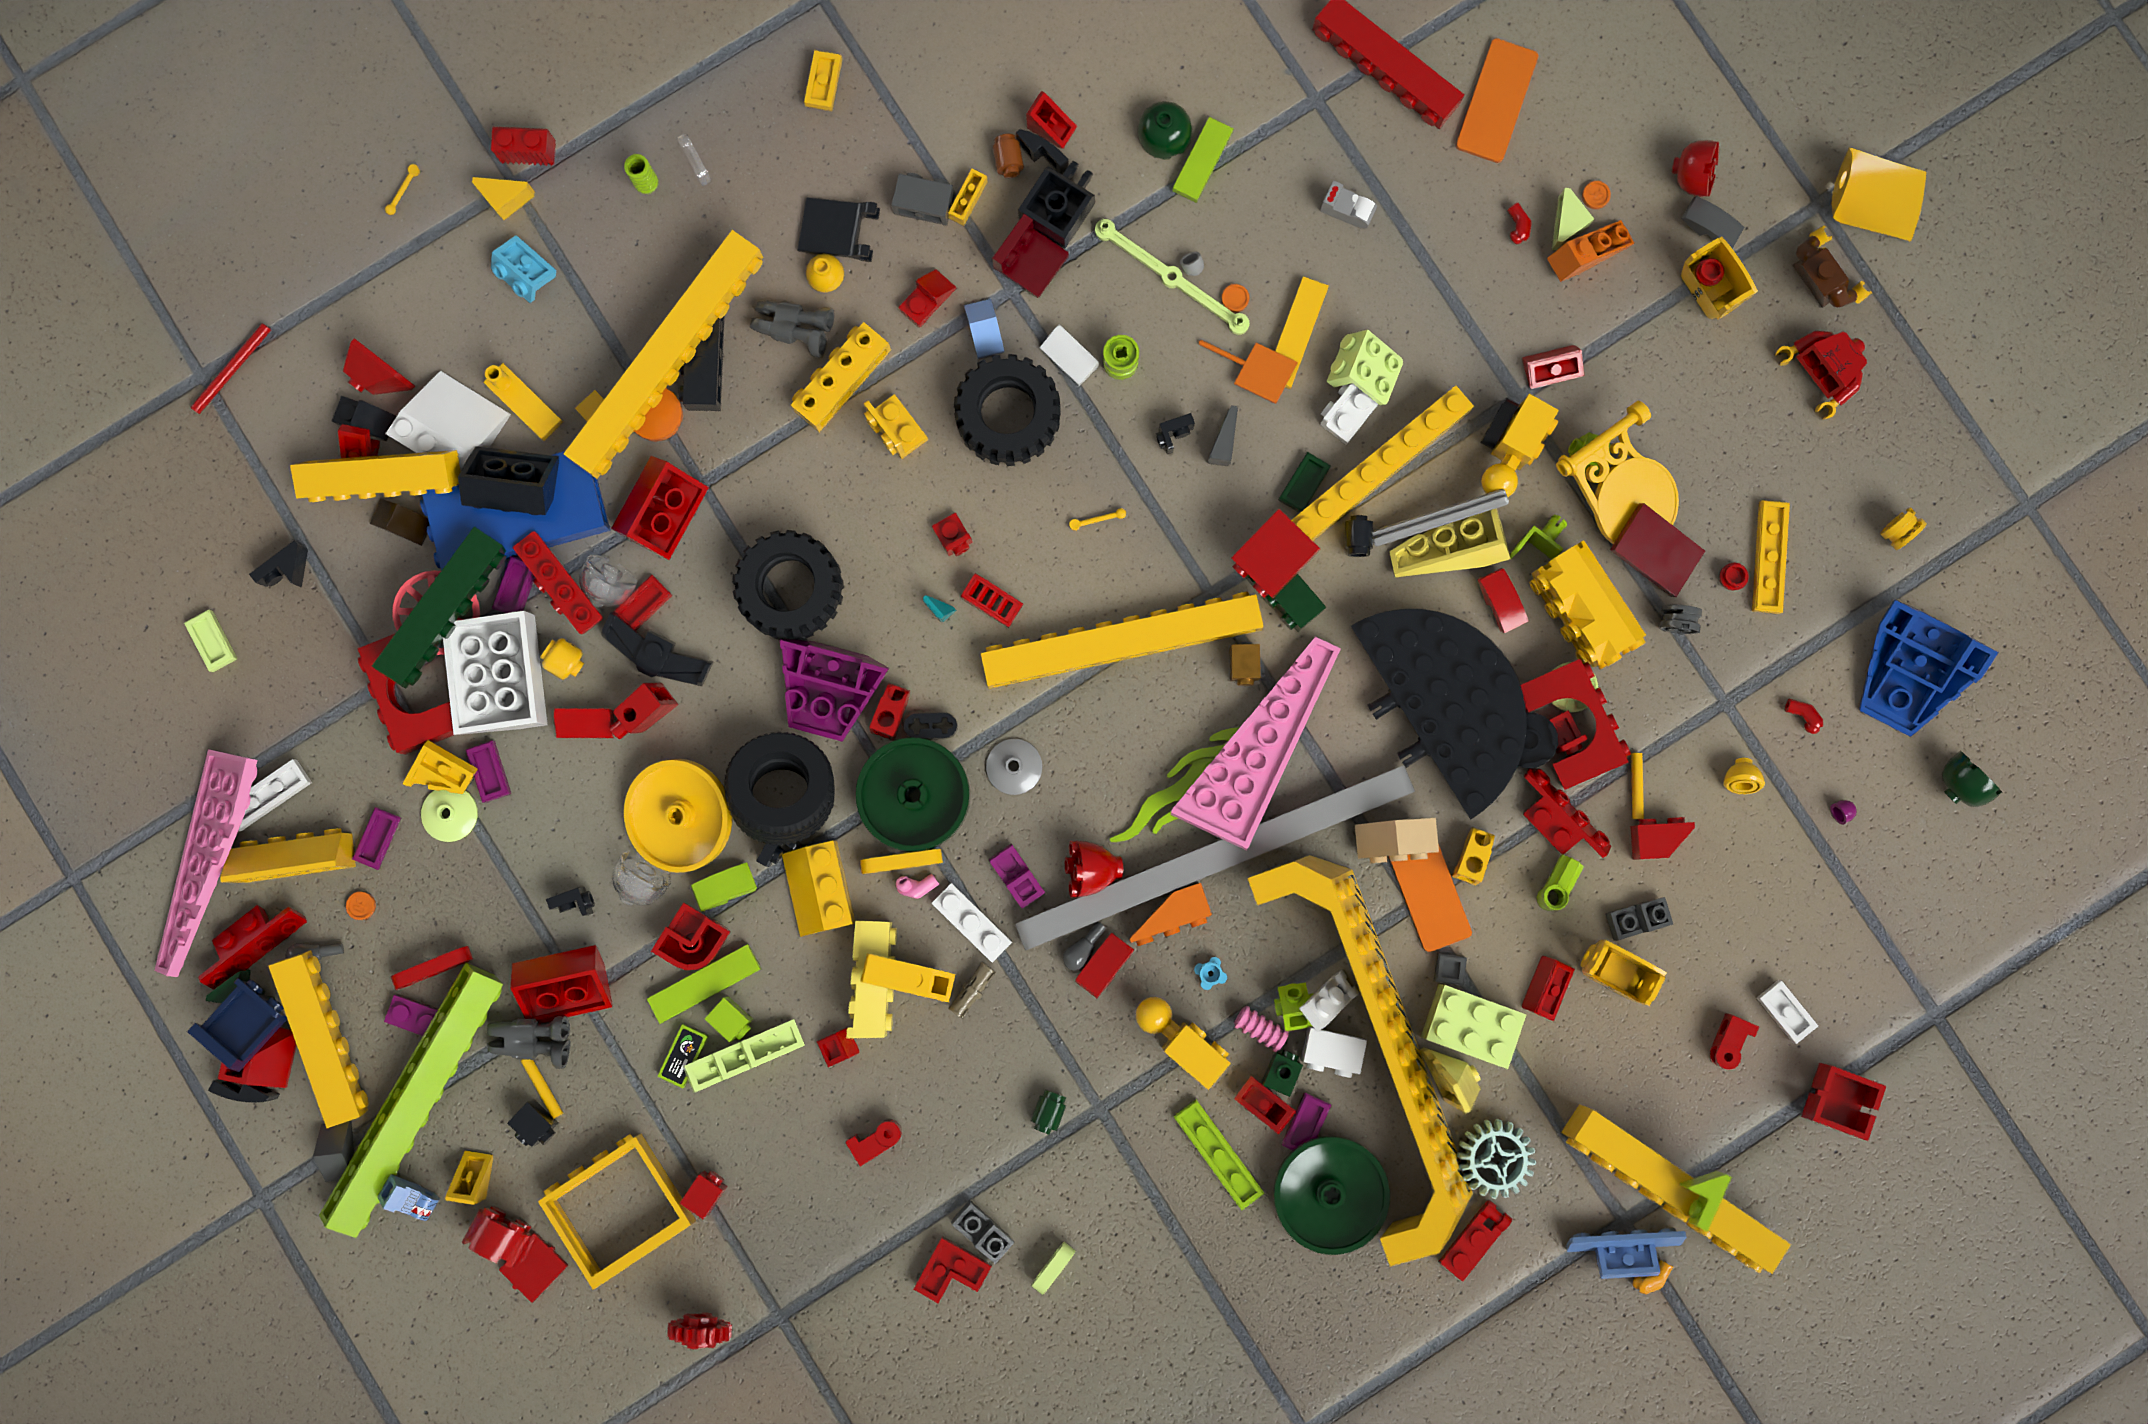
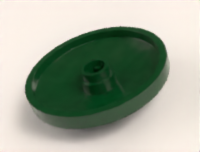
M1322 1136L1300 1144L1284 1159L1274 1182V1205L1282 1226L1297 1243L1316 1253L1340 1255L1363 1247L1380 1231L1389 1211L1390 1188L1383 1167L1365 1147L1347 1138Z

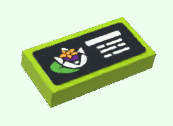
M682 1024L657 1077L680 1088H685L688 1078L683 1066L699 1059L709 1035L686 1024Z

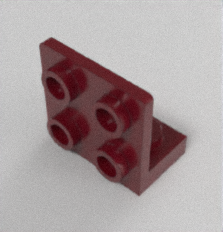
M1023 214L993 256V268L1036 298H1039L1065 263L1069 253L1036 231L1033 219Z

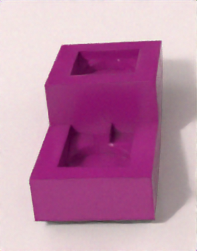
M1012 843L988 859L1021 909L1045 894Z

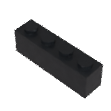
M725 316L715 321L712 325L713 330L710 336L705 341H700L695 348L696 353L689 363H684L680 368L681 375H684L683 385L679 386V401L683 402L688 411H721Z

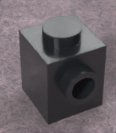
M534 1099L528 1101L507 1124L516 1132L515 1137L525 1146L529 1144L533 1147L539 1143L545 1145L555 1135L556 1132L553 1129L559 1122L553 1119Z

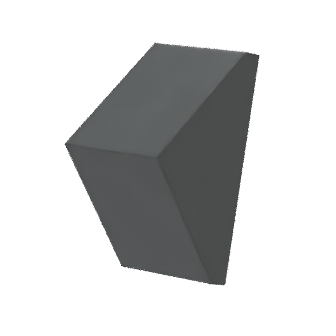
M352 1121L326 1128L325 1124H321L313 1158L325 1182L339 1181L354 1155Z

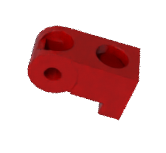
M888 683L869 727L872 734L895 741L898 727L909 700L910 690Z
M1725 1013L1710 1049L1709 1055L1713 1064L1727 1070L1736 1068L1741 1062L1740 1051L1747 1035L1756 1037L1759 1026Z
M885 1120L877 1127L875 1132L861 1140L858 1134H855L847 1139L845 1143L861 1167L894 1146L902 1135V1129L897 1121Z

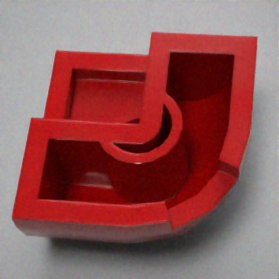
M683 902L670 925L665 927L651 952L675 967L684 970H698L708 965L715 958L731 931L716 920Z

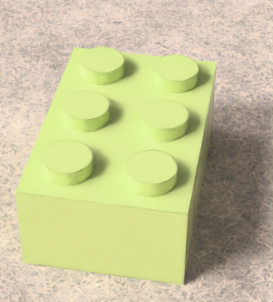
M1439 984L1421 1038L1508 1069L1527 1014Z

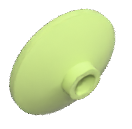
M434 790L427 796L421 809V820L425 830L433 838L444 842H454L466 837L475 827L478 818L477 804L472 795L467 791L463 794H457L447 790ZM445 808H448L450 816L445 819L442 816V812Z

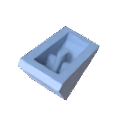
M991 299L964 305L977 358L980 359L1003 353L1004 347Z

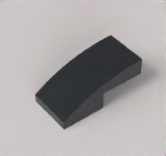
M1019 129L1016 132V140L1019 141L1020 147L1033 162H1036L1043 156L1060 174L1066 171L1069 166L1068 158L1053 144L1029 131Z
M219 1079L213 1080L208 1089L209 1092L226 1099L251 1103L275 1100L280 1095L266 1086L243 1084L241 1087L234 1082Z

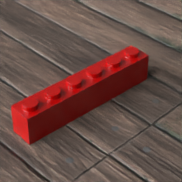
M1330 0L1316 16L1313 30L1323 42L1328 41L1332 44L1339 55L1345 59H1351L1357 64L1358 69L1363 74L1371 75L1375 78L1382 89L1394 93L1400 98L1401 103L1406 108L1414 109L1418 112L1423 121L1428 125L1435 126L1440 130L1460 106L1465 94L1347 1Z

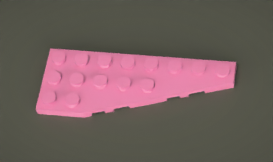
M208 749L154 970L158 973L178 977L184 965L189 948L244 818L245 810L250 805L251 797L249 793L252 782L257 776V760Z

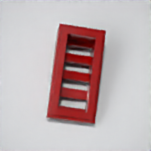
M976 573L961 595L962 600L1008 628L1024 605ZM980 584L983 588L975 599L972 595ZM990 590L993 594L987 604L984 605L981 602ZM997 598H1003L996 611H993L991 608ZM1009 602L1012 604V607L1004 618L1001 616V613Z

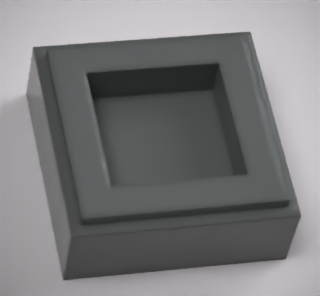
M1437 953L1434 982L1464 986L1467 957Z

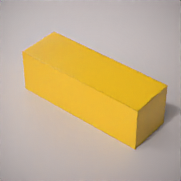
M974 169L970 170L948 212L949 219L965 226L988 182L986 175Z

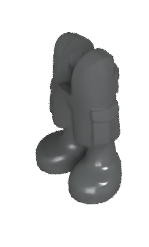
M757 302L755 310L763 315L774 317L771 322L752 318L750 324L752 330L787 344H793L796 340H800L808 346L809 352L813 357H823L827 345L825 332H830L834 323L833 309L823 307L817 311L809 312L803 311L801 305L788 302ZM802 323L812 325L817 329L800 328L798 326Z
M557 1016L548 1024H539V1021H536V1019L520 1018L513 1021L492 1022L487 1025V1034L489 1036L504 1037V1040H494L487 1044L489 1053L512 1056V1058L535 1060L538 1054L550 1056L554 1068L564 1069L566 1067L570 1053V1040H566L570 1034V1023L567 1017ZM537 1036L551 1037L553 1041H540Z

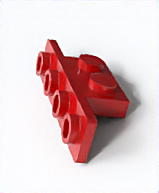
M531 532L513 547L517 555L535 576V579H533L535 585L542 593L547 592L553 599L550 601L552 607L560 615L563 613L579 634L583 635L603 619V616L537 532Z
M1528 768L1524 777L1542 797L1526 809L1523 815L1562 855L1584 838L1602 858L1606 857L1611 849L1609 838L1590 824L1588 816L1583 811L1576 810L1570 804L1567 794L1560 789L1557 790L1550 783V778L1543 770Z
M256 905L212 939L220 960L198 977L200 983L214 990L237 972L247 970L306 924L305 916L291 907H287L269 921L265 910Z

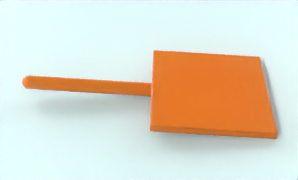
M1203 340L1198 342L1199 345L1242 365L1243 368L1234 384L1274 404L1278 402L1298 362L1258 343H1255L1245 361Z

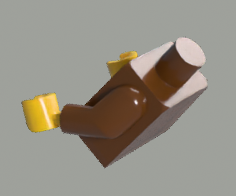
M1826 226L1818 228L1810 233L1809 238L1797 248L1796 254L1799 261L1792 266L1822 308L1829 303L1836 308L1854 302L1861 303L1872 291H1867L1863 287L1864 281H1860L1856 286L1848 290L1849 279L1826 247L1819 248L1832 240V236L1828 237L1824 231Z

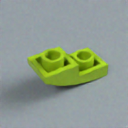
M746 862L692 884L691 888L700 912L726 904L730 899L754 892L757 886Z

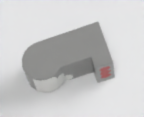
M1333 180L1320 212L1353 226L1367 228L1377 209V205L1370 199L1358 196V194L1343 188V184Z

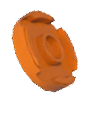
M667 388L661 393L663 396L659 404L655 408L651 407L646 413V420L641 428L634 430L643 439L653 442L667 440L675 435L679 429L678 427L684 416L682 404L677 396Z

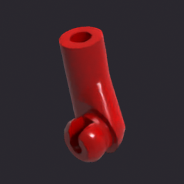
M1518 202L1507 210L1516 223L1515 230L1510 233V239L1517 245L1521 244L1523 240L1527 241L1530 237L1532 225L1530 218Z
M1793 699L1787 700L1785 712L1802 716L1806 721L1804 725L1805 730L1811 734L1818 733L1820 727H1823L1824 722L1815 707L1805 702Z

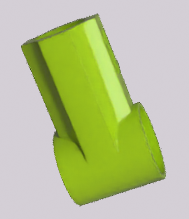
M1560 855L1544 887L1537 893L1538 905L1546 911L1564 908L1568 904L1569 894L1584 866L1571 857ZM1550 890L1556 892L1558 896L1556 905H1551L1547 899Z

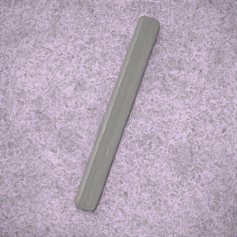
M1500 489L1373 530V543L1375 546H1380L1505 506L1509 503L1506 491Z

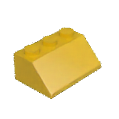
M832 840L782 854L800 937L855 924L837 841Z

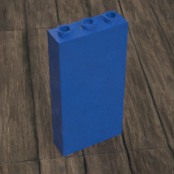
M565 451L552 454V456H559V466L554 500L546 515H531L529 513L504 512L496 509H478L471 506L461 505L459 485L452 487V492L435 494V489H428L426 494H422L423 499L420 500V505L424 515L428 516L430 526H427V533L431 542L435 544L434 561L436 566L442 571L473 527H476L503 545L506 549L504 554L506 559H509L510 556H518L513 547L533 531L539 534L549 548L611 531L598 479L564 455Z

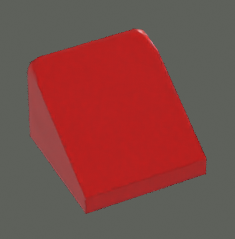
M847 1028L817 1041L827 1067L859 1054L854 1038H847Z

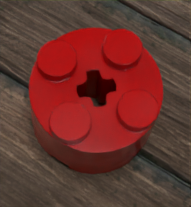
M495 1206L479 1209L462 1240L463 1245L470 1243L468 1249L494 1263H498L501 1258L507 1261L506 1267L514 1268L531 1237L529 1231L532 1226L519 1219H516L514 1222L504 1218L507 1213Z

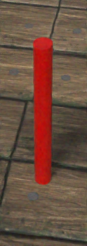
M262 323L190 408L200 414L270 333L271 329Z

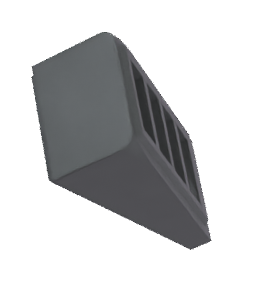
M1231 405L1210 452L1208 464L1229 466L1231 464L1238 412L1237 406Z

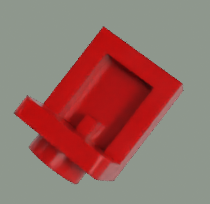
M1569 710L1550 719L1558 733L1557 754L1566 751L1567 755H1570L1583 748L1581 743L1588 738L1586 734L1581 735Z

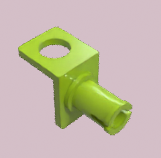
M1554 514L1542 530L1533 526L1512 550L1510 558L1512 559L1528 541L1550 559H1554L1563 551V548L1555 540L1563 529L1567 527V522L1563 519L1560 524L1555 526L1561 516Z

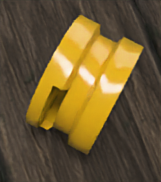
M1911 507L1906 509V514L1901 512L1880 532L1884 539H1889L1892 542L1891 546L1895 550H1899L1909 543L1927 525L1922 518L1918 519L1915 516L1916 512Z

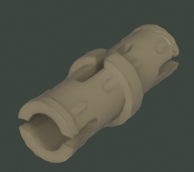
M981 962L969 981L963 983V989L948 1009L963 1019L976 999L982 997V991L996 972Z

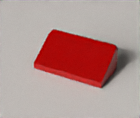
M1576 345L1522 358L1530 389L1584 376L1582 350Z
M554 708L556 738H613V733L609 727L614 723V710Z
M1542 956L1521 1007L1554 1021L1575 969L1555 959Z

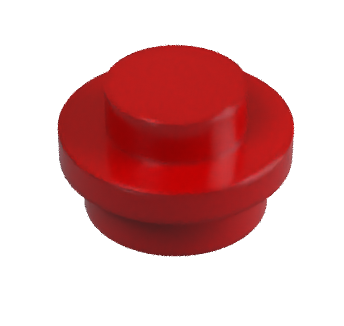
M1707 258L1697 265L1695 276L1702 285L1708 287L1715 286L1723 279L1724 268L1720 261Z
M1729 563L1721 569L1719 578L1721 584L1726 589L1737 591L1747 584L1749 575L1743 565Z

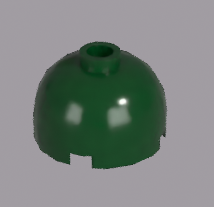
M1162 101L1146 108L1140 117L1138 125L1139 141L1145 152L1154 158L1164 160L1171 159V156L1180 155L1185 152L1191 142L1192 125L1190 117L1183 107L1174 102Z
M1959 751L1948 761L1942 772L1943 782L1948 788L1944 793L1955 804L1962 801L1970 807H1980L1987 805L2003 793L1962 751Z

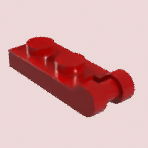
M1491 1200L1483 1204L1438 1261L1462 1282L1513 1220L1508 1214H1502L1496 1209L1497 1205ZM1487 1218L1495 1222L1490 1229L1483 1224Z

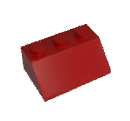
M650 456L611 529L638 545L670 560L709 487L669 462Z
M596 945L512 963L510 989L525 1019H536L540 1024L553 1021L557 1016L571 1017L612 1008V998L605 964Z

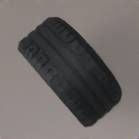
M772 732L770 734L766 733L763 736H757L756 739H751L750 742H746L745 746H741L740 750L736 751L735 756L731 758L726 769L724 790L730 814L736 825L746 835L765 844L789 845L790 843L794 844L797 841H803L804 838H809L810 835L815 834V831H818L825 824L834 805L835 784L832 766L826 754L819 749L817 744L815 745L814 742L808 741L806 737L803 738L801 735L796 736L794 733ZM774 770L793 771L802 776L807 783V791L804 796L793 805L783 808H772L761 804L755 799L753 788L763 775Z

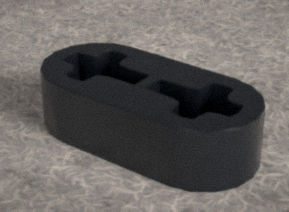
M1506 397L1480 442L1481 444L1493 450L1519 405L1518 403Z
M917 713L907 717L904 722V730L911 738L927 740L948 739L953 737L958 729L956 719L949 713ZM947 718L948 722L953 724V728H949L948 733L943 734L942 729L933 728V724H941L943 719ZM915 719H919L921 724H929V729H920L919 734L916 735L914 730L909 729V726L914 724Z

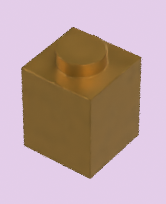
M1260 644L1231 645L1230 681H1237V686L1254 685V681H1259L1261 678Z

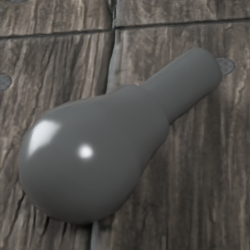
M1097 921L1085 938L1082 937L1078 942L1065 950L1063 954L1064 965L1073 971H1078L1085 967L1094 948L1093 944L1106 928Z
M342 942L324 946L296 943L287 949L285 958L311 950L313 956L321 960L322 957L343 954L344 946Z

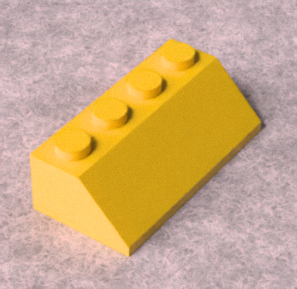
M342 828L324 830L323 836L314 837V833L309 832L296 834L295 840L286 841V837L282 836L268 838L267 844L258 845L257 840L240 842L239 848L230 849L220 879L221 883H249L356 867L355 860H352L354 856L353 836L351 833H342Z

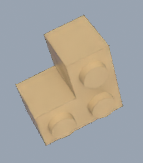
M1436 818L1393 820L1355 825L1358 859L1370 858V863L1387 862V856H1390V862L1408 860L1407 855H1410L1411 860L1428 859L1427 853L1439 852Z

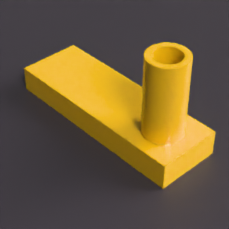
M504 363L499 367L491 365L485 370L486 380L483 383L543 441L563 423Z

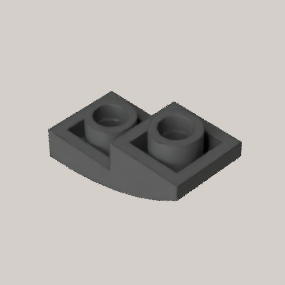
M1698 196L1693 197L1681 218L1699 236L1708 234L1713 240L1722 236L1732 249L1745 228L1730 214Z
M1665 897L1605 913L1613 941L1673 925Z
M971 1200L951 1220L952 1226L973 1242L974 1247L995 1264L1015 1243L1001 1227Z

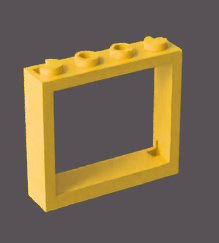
M630 1133L616 1142L619 1148L610 1154L607 1149L592 1158L594 1162L592 1166L586 1170L583 1166H580L567 1175L570 1179L562 1186L559 1182L551 1185L543 1191L546 1196L538 1201L593 1290L696 1221L691 1211L679 1204L682 1200L681 1195L642 1134L633 1138ZM636 1148L676 1211L679 1219L601 1270L557 1199Z

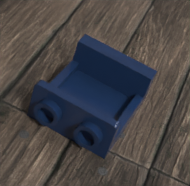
M237 978L234 981L237 985L236 989L202 1025L194 1023L187 1032L226 1067L240 1072L287 1020V1016L282 1012L284 1008L281 1003L273 997L267 999L261 994L264 989L252 979L246 982Z

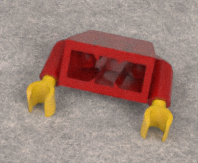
M1813 331L1793 342L1794 345L1792 347H1780L1774 356L1781 352L1786 353L1788 359L1783 360L1779 364L1784 366L1791 361L1794 354L1799 352L1796 358L1827 399L1833 397L1830 402L1821 403L1815 408V412L1820 411L1823 406L1828 408L1829 412L1822 419L1824 420L1833 417L1836 407L1839 404L1842 406L1859 391L1863 377L1861 370L1867 364V359L1862 354L1865 350V345L1861 339L1854 338L1851 340L1845 332L1834 335L1832 332Z

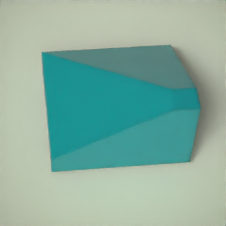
M925 595L923 597L925 605L940 622H944L957 611L953 606Z

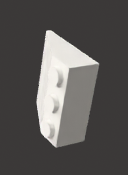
M440 371L399 412L386 434L415 453L457 450L460 471H462L476 446L490 448L511 414Z

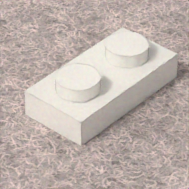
M1780 980L1776 981L1757 997V1000L1792 1043L1797 1044L1818 1027L1804 1007Z

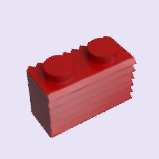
M493 126L491 151L502 164L504 162L507 164L511 162L514 165L517 162L518 165L520 163L524 165L526 163L529 165L533 163L540 166L543 163L545 166L548 164L554 165L556 140L548 129Z

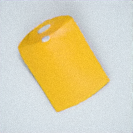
M1849 147L1834 183L1832 192L1833 218L1842 224L1912 241L1922 208L1926 171L1898 164Z

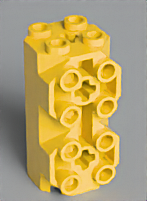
M1584 540L1532 573L1533 579L1529 581L1530 587L1536 595H1541L1546 603L1544 606L1549 616L1553 619L1559 617L1563 620L1564 626L1560 628V632L1567 642H1572L1577 650L1575 655L1577 659H1581L1582 663L1589 662L1593 668L1598 666L1601 670L1621 659L1620 652L1625 655L1646 643L1643 639L1646 636L1645 632Z

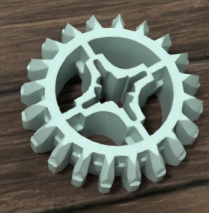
M1500 1119L1495 1120L1494 1127H1492L1489 1120H1484V1130L1478 1124L1473 1125L1476 1132L1475 1135L1468 1131L1465 1132V1136L1470 1139L1468 1144L1464 1141L1459 1142V1145L1466 1149L1465 1152L1457 1153L1458 1158L1465 1159V1162L1459 1164V1169L1468 1170L1464 1173L1463 1179L1465 1181L1472 1179L1469 1187L1473 1190L1480 1186L1479 1194L1485 1196L1489 1189L1490 1196L1494 1199L1497 1198L1499 1190L1504 1198L1509 1197L1508 1188L1515 1194L1519 1193V1188L1516 1184L1519 1182L1523 1186H1527L1528 1182L1523 1179V1176L1525 1174L1533 1176L1534 1172L1527 1169L1528 1165L1536 1164V1160L1528 1158V1155L1535 1153V1149L1525 1147L1531 1141L1530 1138L1527 1136L1520 1138L1523 1133L1521 1128L1518 1127L1512 1131L1513 1123L1507 1122L1503 1127L1502 1120ZM1495 1136L1508 1137L1516 1149L1502 1150ZM1487 1139L1485 1141V1152L1480 1156H1476L1475 1159L1478 1146ZM1494 1153L1502 1156V1159L1498 1160L1500 1163L1497 1165L1490 1160L1491 1157H1494ZM1517 1159L1514 1171L1506 1178L1507 1166ZM1476 1168H1491L1497 1181L1482 1179Z

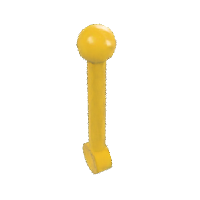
M409 165V174L391 204L385 206V212L388 215L396 213L395 207L412 178L420 174V169L417 165Z
M1119 508L1114 513L1081 521L1073 519L1070 521L1069 526L1072 530L1077 531L1080 529V526L1116 517L1123 519L1126 516V511L1123 508Z

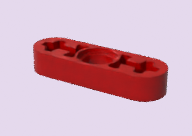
M469 946L461 947L390 976L395 990H399L473 960V956Z

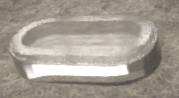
M683 134L677 137L701 185L705 186L711 183V178L688 135Z

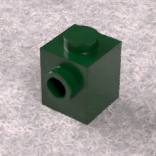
M1284 1049L1281 1054L1274 1052L1261 1083L1290 1097L1303 1068V1064L1297 1062L1299 1056Z

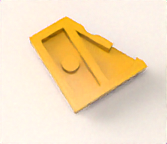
M427 740L402 784L411 787L416 783L428 785L430 790H447L451 793L463 794L478 768Z

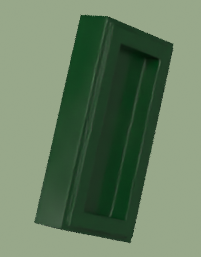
M1307 452L1278 500L1295 511L1302 512L1309 504L1331 465Z

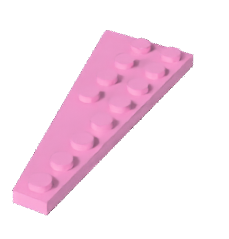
M1315 637L1214 760L1207 766L1195 783L1187 790L1180 801L1173 807L1170 815L1247 851L1341 648Z

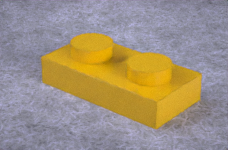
M814 50L804 100L805 107L828 111L833 110L842 64L841 55Z

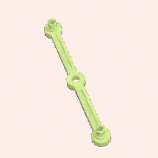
M1102 219L1097 222L1095 234L1098 239L1102 241L1110 240L1161 276L1162 282L1166 287H1177L1228 323L1229 329L1233 334L1242 335L1247 332L1249 319L1246 315L1231 312L1183 278L1182 272L1178 267L1166 266L1116 231L1115 225L1111 220ZM1174 273L1176 279L1173 281L1169 280L1168 274Z

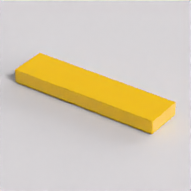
M1304 276L1275 351L1298 362L1285 386L1288 389L1292 387L1329 285Z
M1765 500L1759 502L1752 612L1783 613L1790 503Z

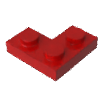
M942 1236L913 1290L938 1304L952 1278L978 1292L992 1264Z

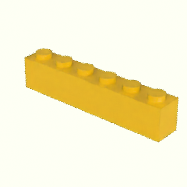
M457 450L311 460L290 465L296 498H308L309 502L324 501L326 496H333L334 501L346 500L355 494H358L359 499L376 497V493H384V497H394L402 495L401 491H409L410 495L426 494L428 489H435V494L449 493L453 491L452 487L459 485L458 476L461 472Z
M310 950L269 965L326 1128L361 1117L368 1111V1097L365 1091H361L359 1086V1072L356 1065L352 1064L349 1058V1044L347 1039L342 1037L339 1030L340 1019L337 1012L332 1010L329 1002V988L326 983L322 982L319 974L321 971L319 960L316 956H313Z

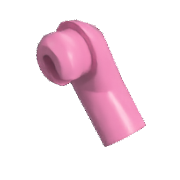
M932 873L921 881L910 879L907 876H901L896 881L897 891L901 895L915 899L921 898L939 885Z

